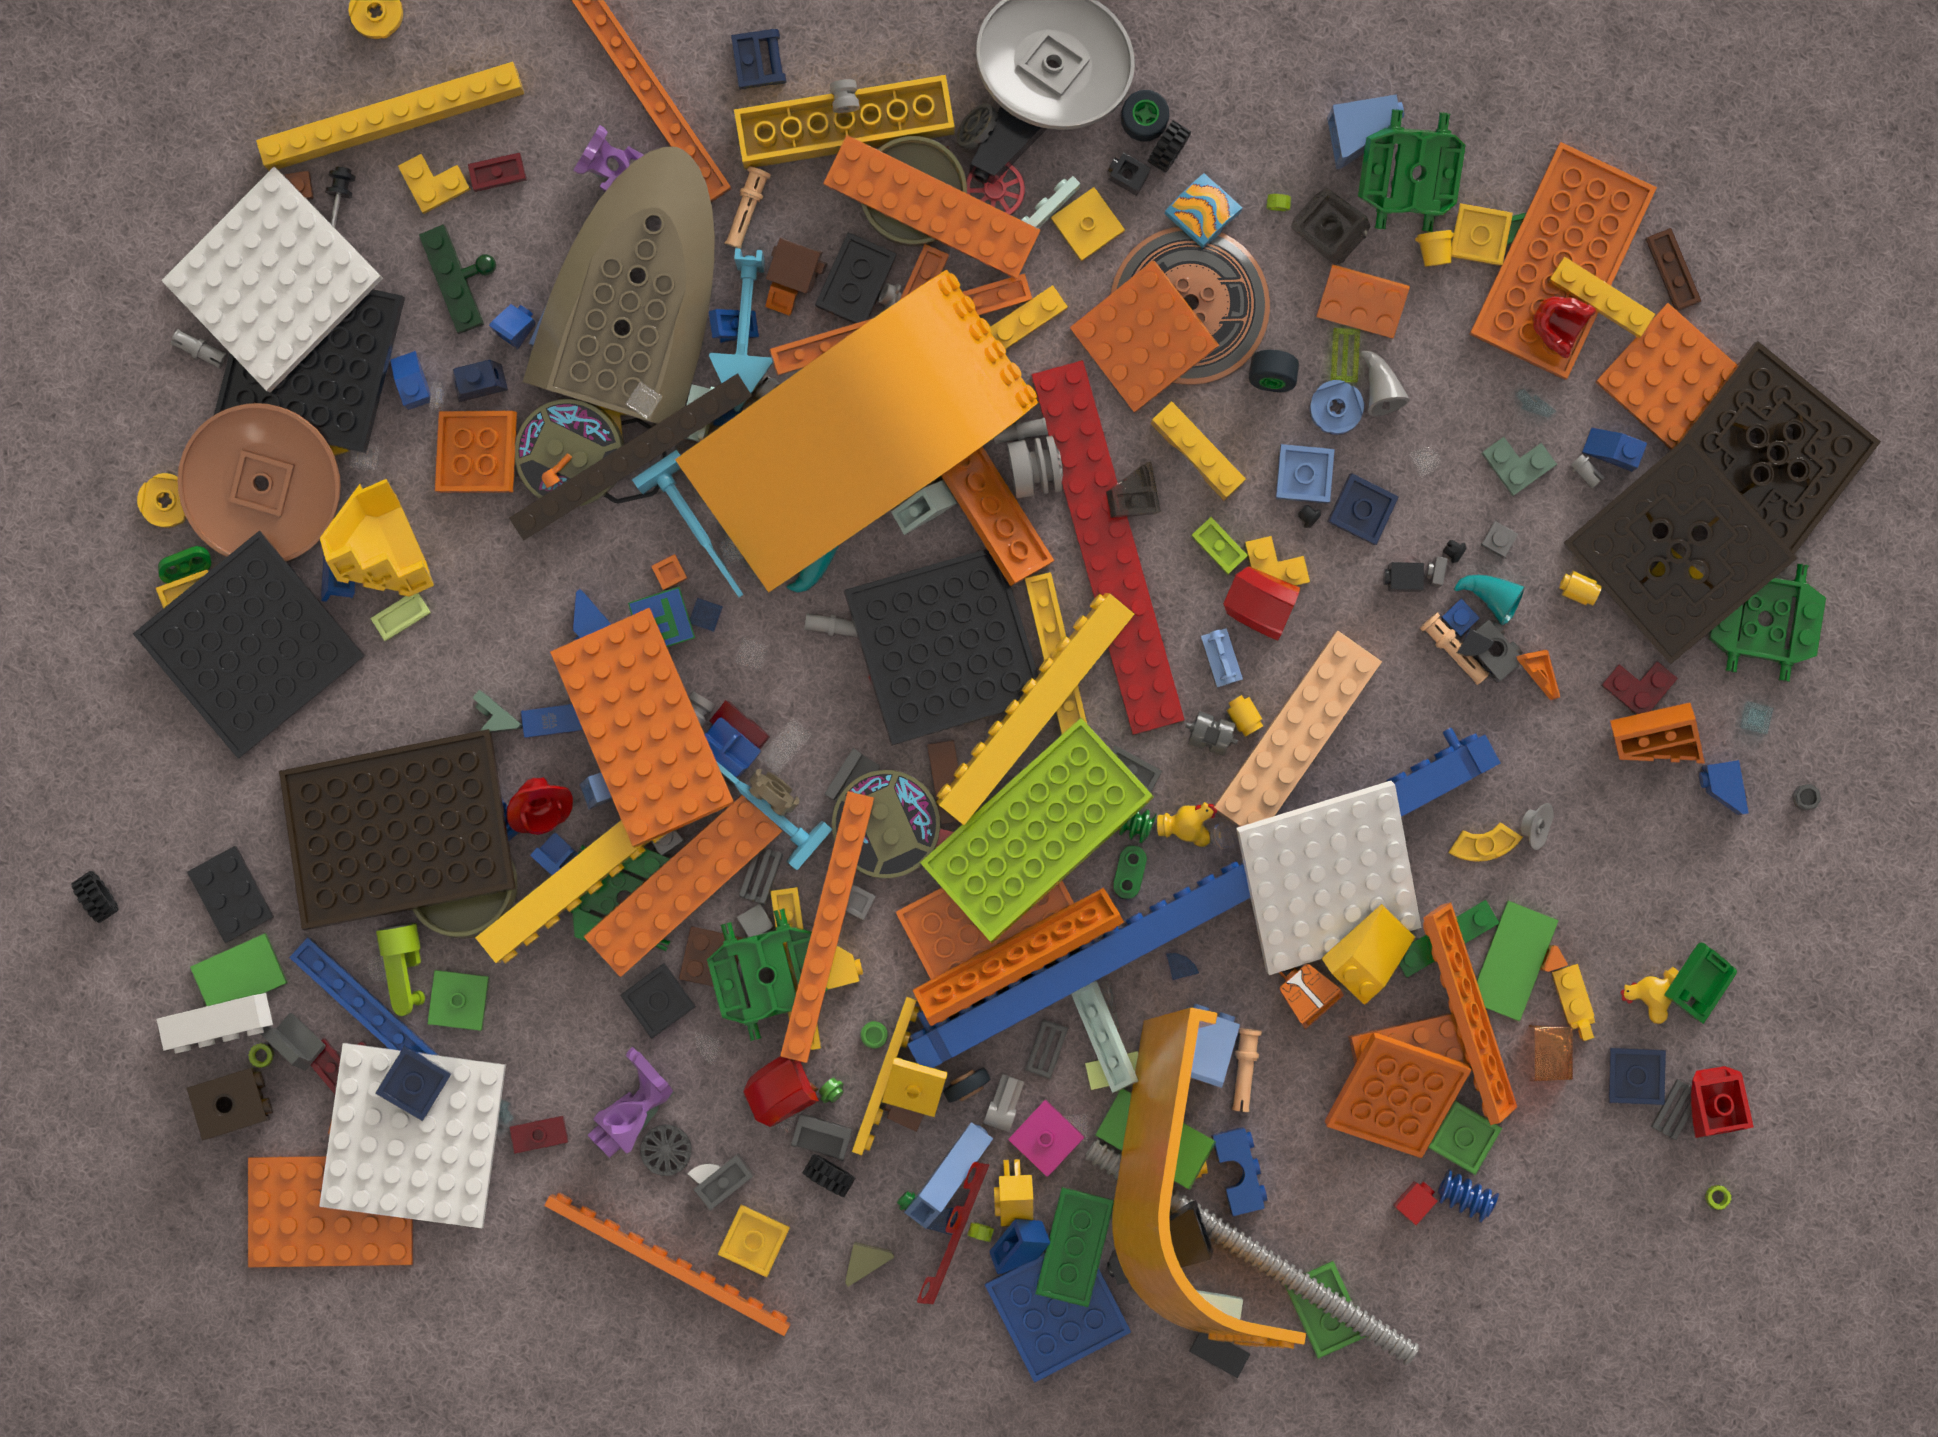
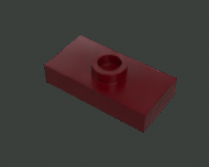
M520 152L468 164L474 192L527 181Z
M564 1116L509 1127L514 1154L569 1142Z

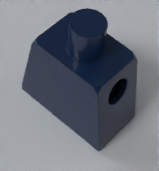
M485 360L453 369L452 377L459 402L508 390L502 364L493 360Z

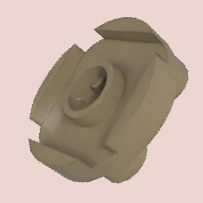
M757 769L750 778L752 785L749 789L750 793L757 799H764L770 803L772 810L780 816H784L786 812H793L800 801L798 796L793 799L790 795L791 787L773 773L768 771L766 775L761 774L762 769Z

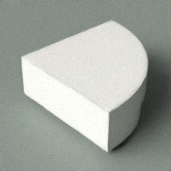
M702 1164L693 1168L688 1175L700 1184L721 1166Z

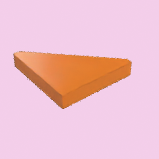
M1547 650L1516 656L1519 663L1550 700L1560 698Z

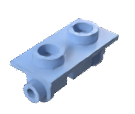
M1227 628L1201 636L1217 687L1243 680Z

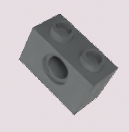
M1487 620L1475 631L1498 644L1501 648V653L1498 657H1494L1487 650L1473 657L1489 672L1492 679L1498 683L1520 665L1516 656L1522 655L1523 652L1513 641L1509 643L1503 636L1505 631L1496 621L1492 623L1490 620Z

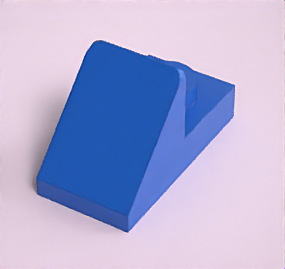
M714 309L709 311L712 338H720V343L736 341L738 338L740 310ZM751 311L749 338L759 337L756 312Z

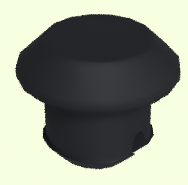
M1305 505L1298 513V517L1305 522L1304 528H1311L1321 516L1320 509L1315 511L1309 505Z
M1449 540L1447 543L1449 547L1445 546L1443 552L1452 558L1451 563H1456L1464 554L1466 544L1462 543L1460 545L1454 540Z

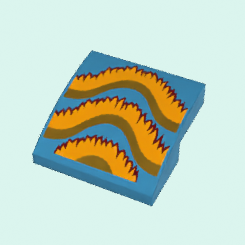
M1204 173L1176 198L1165 210L1164 214L1200 247L1204 248L1220 235L1223 227L1241 213L1242 207Z

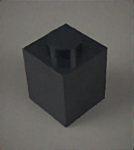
M1391 562L1388 565V569H1384L1383 584L1388 585V591L1393 592L1423 591L1424 563Z

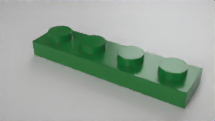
M1486 900L1456 916L1464 943L1469 942L1499 924L1498 919ZM1427 935L1412 942L1399 963V967L1406 978L1435 962L1432 956V944Z

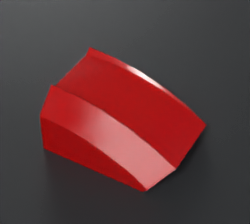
M1246 567L1235 575L1223 604L1229 616L1251 629L1278 641L1296 603L1300 587L1252 567Z
M779 1056L748 1079L743 1092L756 1121L772 1127L819 1101L801 1065L802 1062Z
M1726 1066L1696 1071L1691 1087V1109L1695 1138L1754 1128L1744 1080L1740 1071Z

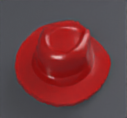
M544 777L527 780L518 788V792L509 801L507 806L508 824L514 831L520 833L540 835L552 831L557 825L565 822L573 808L571 791L567 787L550 786Z

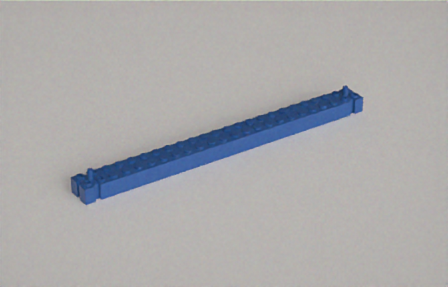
M1449 728L1443 731V735L1450 747L1434 754L1436 760L1432 762L1429 759L1423 760L1410 767L1412 773L1406 775L1405 772H1402L1387 779V782L1392 781L1395 784L1401 817L1501 764L1486 735L1478 737L1475 733L1459 741L1453 729ZM1237 861L1230 863L1220 869L1223 874L1216 878L1213 874L1197 881L1199 887L1193 890L1186 887L1173 894L1175 900L1169 903L1162 900L1150 906L1151 912L1145 916H1142L1141 913L1133 915L1125 920L1126 926L1120 929L1116 927L1114 930L1102 934L1104 938L1096 942L1092 940L1090 943L1078 947L1079 951L1072 955L1068 953L1064 957L1057 958L1055 960L1056 963L1047 968L1044 965L1043 968L1031 972V977L1025 980L1020 978L1017 982L1007 985V990L1001 993L996 991L993 995L983 998L984 1002L974 1006L972 1004L969 1008L959 1011L960 1015L952 1019L948 1017L943 1022L930 1026L923 1011H920L917 1015L924 1028L911 1034V1041L907 1044L917 1064L934 1068L1251 898L1244 863L1240 865Z

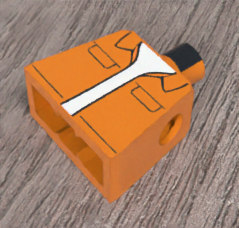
M1309 964L1304 965L1299 971L1294 967L1278 972L1286 980L1279 989L1305 1030L1344 996L1342 990Z

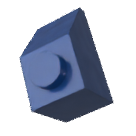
M510 304L489 326L497 336L516 349H519L536 322L531 318L533 313L522 305L516 308Z
M416 351L391 359L394 380L403 406L410 410L433 402Z
M1591 428L1582 453L1633 472L1640 464L1647 443L1623 433Z
M581 589L576 592L573 631L578 636L574 640L611 625Z
M1739 760L1702 766L1703 772H1699V781L1701 787L1706 788V793L1735 814H1748Z
M1015 1219L989 1251L997 1274H1003L1037 1260L1048 1247L1050 1241L1042 1221Z

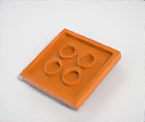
M439 411L435 491L439 493H513L517 412Z

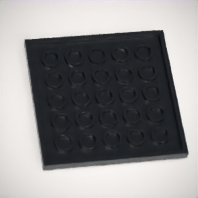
M372 289L271 392L266 391L239 361L229 353L214 415L228 408L243 404L261 403L279 406L307 420L320 432L329 446L366 454L405 297Z
M261 531L254 534L133 633L136 639L238 759L365 656Z
M987 549L844 590L891 746L1003 713L1014 699L1018 701L1024 694L1022 688L1031 678L1035 680L1038 677L1012 588Z

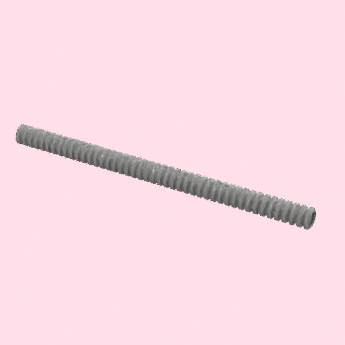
M1097 1139L1087 1151L1085 1160L1093 1161L1092 1164L1094 1166L1098 1164L1100 1170H1107V1174L1110 1175L1112 1173L1117 1180L1122 1154H1115L1113 1148L1109 1150L1107 1148L1108 1145H1101V1141ZM1172 1190L1170 1211L1174 1213L1194 1200H1187L1185 1194L1181 1196L1179 1194L1180 1191ZM1198 1203L1210 1240L1213 1238L1216 1244H1222V1248L1225 1249L1227 1247L1230 1253H1237L1236 1257H1243V1261L1246 1263L1248 1261L1251 1262L1252 1267L1257 1266L1258 1271H1265L1266 1276H1273L1272 1280H1279V1284L1282 1286L1287 1285V1289L1289 1291L1293 1289L1294 1294H1301V1298L1303 1300L1307 1298L1311 1305L1315 1303L1316 1308H1323L1325 1314L1329 1312L1331 1314L1330 1317H1337V1321L1339 1323L1344 1322L1347 1328L1351 1326L1353 1332H1360L1359 1335L1361 1337L1366 1336L1367 1341L1373 1340L1375 1346L1380 1345L1383 1351L1387 1349L1389 1355H1396V1359H1402L1403 1364L1407 1365L1414 1359L1418 1352L1419 1344L1416 1342L1412 1344L1410 1338L1405 1339L1402 1333L1398 1335L1397 1330L1394 1328L1390 1330L1388 1324L1383 1325L1380 1319L1376 1321L1374 1315H1367L1368 1312L1366 1310L1361 1311L1360 1306H1353V1302H1347L1344 1296L1340 1298L1338 1292H1331L1332 1289L1330 1287L1325 1288L1324 1283H1317L1316 1278H1309L1310 1275L1308 1273L1303 1274L1302 1269L1299 1268L1297 1270L1294 1264H1287L1288 1260H1281V1256L1278 1254L1276 1256L1273 1255L1274 1252L1272 1250L1267 1251L1266 1246H1259L1258 1241H1251L1252 1237H1245V1233L1242 1231L1240 1233L1237 1232L1236 1227L1231 1228L1230 1223H1223L1222 1218H1215L1216 1214H1209V1210L1206 1208L1204 1210L1201 1209V1205Z

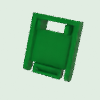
M1700 942L1696 945L1664 996L1692 1018L1704 1024L1734 979L1737 969L1705 943ZM1691 997H1693L1696 1000L1692 1007L1685 1003L1688 1002Z

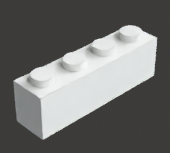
M266 993L157 1019L163 1051L174 1049L175 1054L191 1050L190 1045L198 1043L199 1048L214 1045V1039L222 1037L223 1042L239 1039V1033L247 1031V1036L264 1033L263 1027L273 1025Z

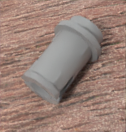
M1582 454L1571 464L1574 468L1572 471H1577L1592 489L1605 477L1588 461L1589 457L1586 458Z

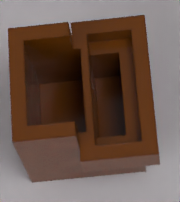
M782 237L779 239L778 245L773 248L771 254L773 259L766 279L807 294L812 292L818 273L824 274L828 263L820 261L823 252L793 243Z

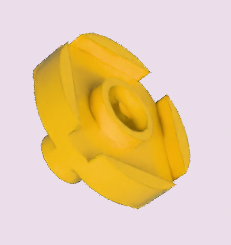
M350 0L348 11L352 24L361 35L367 38H388L401 25L403 8L400 0ZM377 5L381 6L382 15L372 18V13L369 10L371 8L375 9Z
M168 473L157 474L140 487L137 504L140 512L148 522L161 528H171L184 523L186 516L179 498L177 476ZM168 493L172 503L168 504L167 508H163V504L159 503V498H164L165 494Z

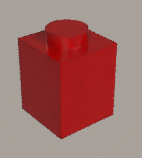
M1413 1181L1393 1206L1414 1225H1417L1437 1203V1200L1433 1197L1435 1191L1424 1181L1420 1185Z

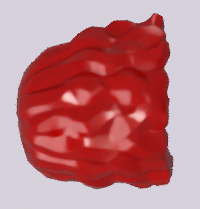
M1551 297L1545 299L1539 305L1533 317V327L1548 348L1554 350L1561 357L1568 358L1577 336L1591 316L1595 314L1596 309L1575 298Z

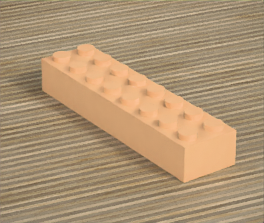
M1336 631L1215 803L1214 807L1217 809V813L1237 827L1275 816L1382 661L1341 632Z

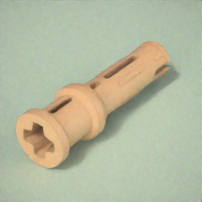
M750 166L747 170L749 175L745 186L740 189V196L742 198L728 238L725 241L726 245L739 249L742 247L741 245L756 204L763 199L762 191L766 180L770 179L771 174L761 169Z
M1435 613L1420 629L1426 631L1433 638L1437 648H1444L1476 685L1480 684L1488 677L1489 672L1473 656H1462L1456 653L1461 643L1455 638V631L1453 629L1450 630L1439 619L1440 615Z
M1239 1028L1238 1050L1235 1051L1238 1067L1232 1110L1240 1111L1241 1100H1243L1242 1112H1249L1254 1061H1257V1058H1259L1257 1044L1258 1037L1261 1036L1262 1031Z

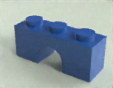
M1240 1127L1212 1134V1139L1216 1141L1214 1147L1218 1162L1236 1161L1241 1165L1243 1171L1242 1178L1237 1184L1225 1187L1231 1215L1236 1216L1265 1209L1263 1202L1268 1201L1264 1185L1259 1186L1257 1175L1261 1174L1258 1159H1252L1250 1148H1254V1142L1251 1132L1246 1133L1245 1128Z

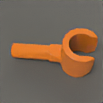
M567 453L557 465L542 474V481L547 488L560 482L556 473L561 471L572 459L570 454Z

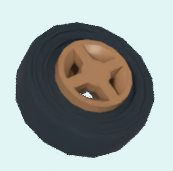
M985 1068L976 1071L972 1069L950 1082L951 1085L945 1088L943 1093L949 1103L957 1100L961 1102L984 1089L983 1085L991 1079Z

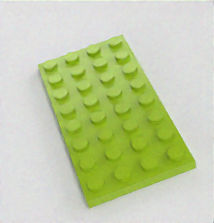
M1080 718L973 814L965 825L962 824L920 863L987 939L993 943L1149 803L1154 796L1087 723Z

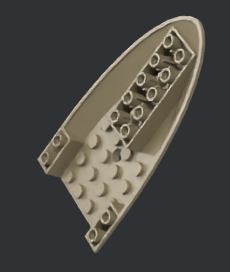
M672 146L648 152L624 170L598 200L571 246L554 284L523 379L524 383L656 424L685 407L697 367L708 318L714 270L715 233L712 205L706 181L697 163L683 149ZM658 217L661 220L662 225L658 231L652 232L647 229L646 223L649 218ZM635 269H642L646 273L645 280L640 284L633 283L631 280V273ZM619 320H625L630 325L629 333L624 336L618 335L614 329L615 324Z

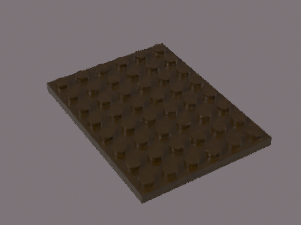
M489 729L279 771L302 930L331 926L516 889L492 733Z

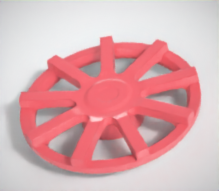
M1013 165L1009 169L1015 173L1017 178L1006 183L1003 182L1007 171L994 184L989 182L983 183V188H970L973 178L971 173L966 180L967 194L984 193V197L980 199L981 201L985 202L989 199L993 207H995L996 201H1000L1006 211L1005 213L1009 215L1013 214L1020 207L1025 194V185L1020 172ZM1019 183L1020 195L1009 192L1006 188ZM1004 196L1018 199L1011 209L1005 202Z

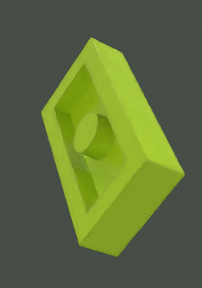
M1212 517L1191 535L1227 575L1248 556Z

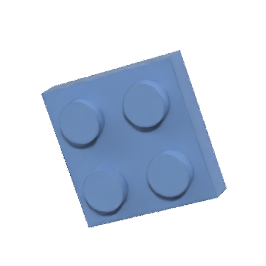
M1281 444L1276 499L1329 504L1335 449Z

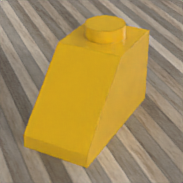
M838 945L827 984L828 989L860 981L859 976L863 975L860 959L854 960L853 954Z

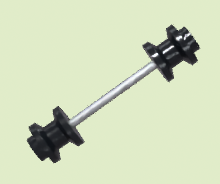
M338 166L335 167V170L329 171L328 175L333 178V183L331 187H326L325 193L335 196L330 222L334 228L341 197L352 198L353 193L348 190L349 182H354L356 176L351 174L352 170Z

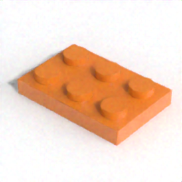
M1332 264L1316 317L1394 339L1410 286Z

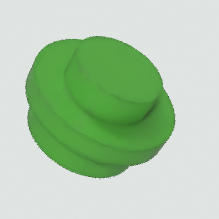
M869 1022L861 1030V1040L869 1048H879L887 1041V1029L880 1022Z
M835 1078L828 1080L819 1090V1094L822 1096L821 1100L824 1103L829 1101L834 1103L844 1092L842 1090L844 1084Z

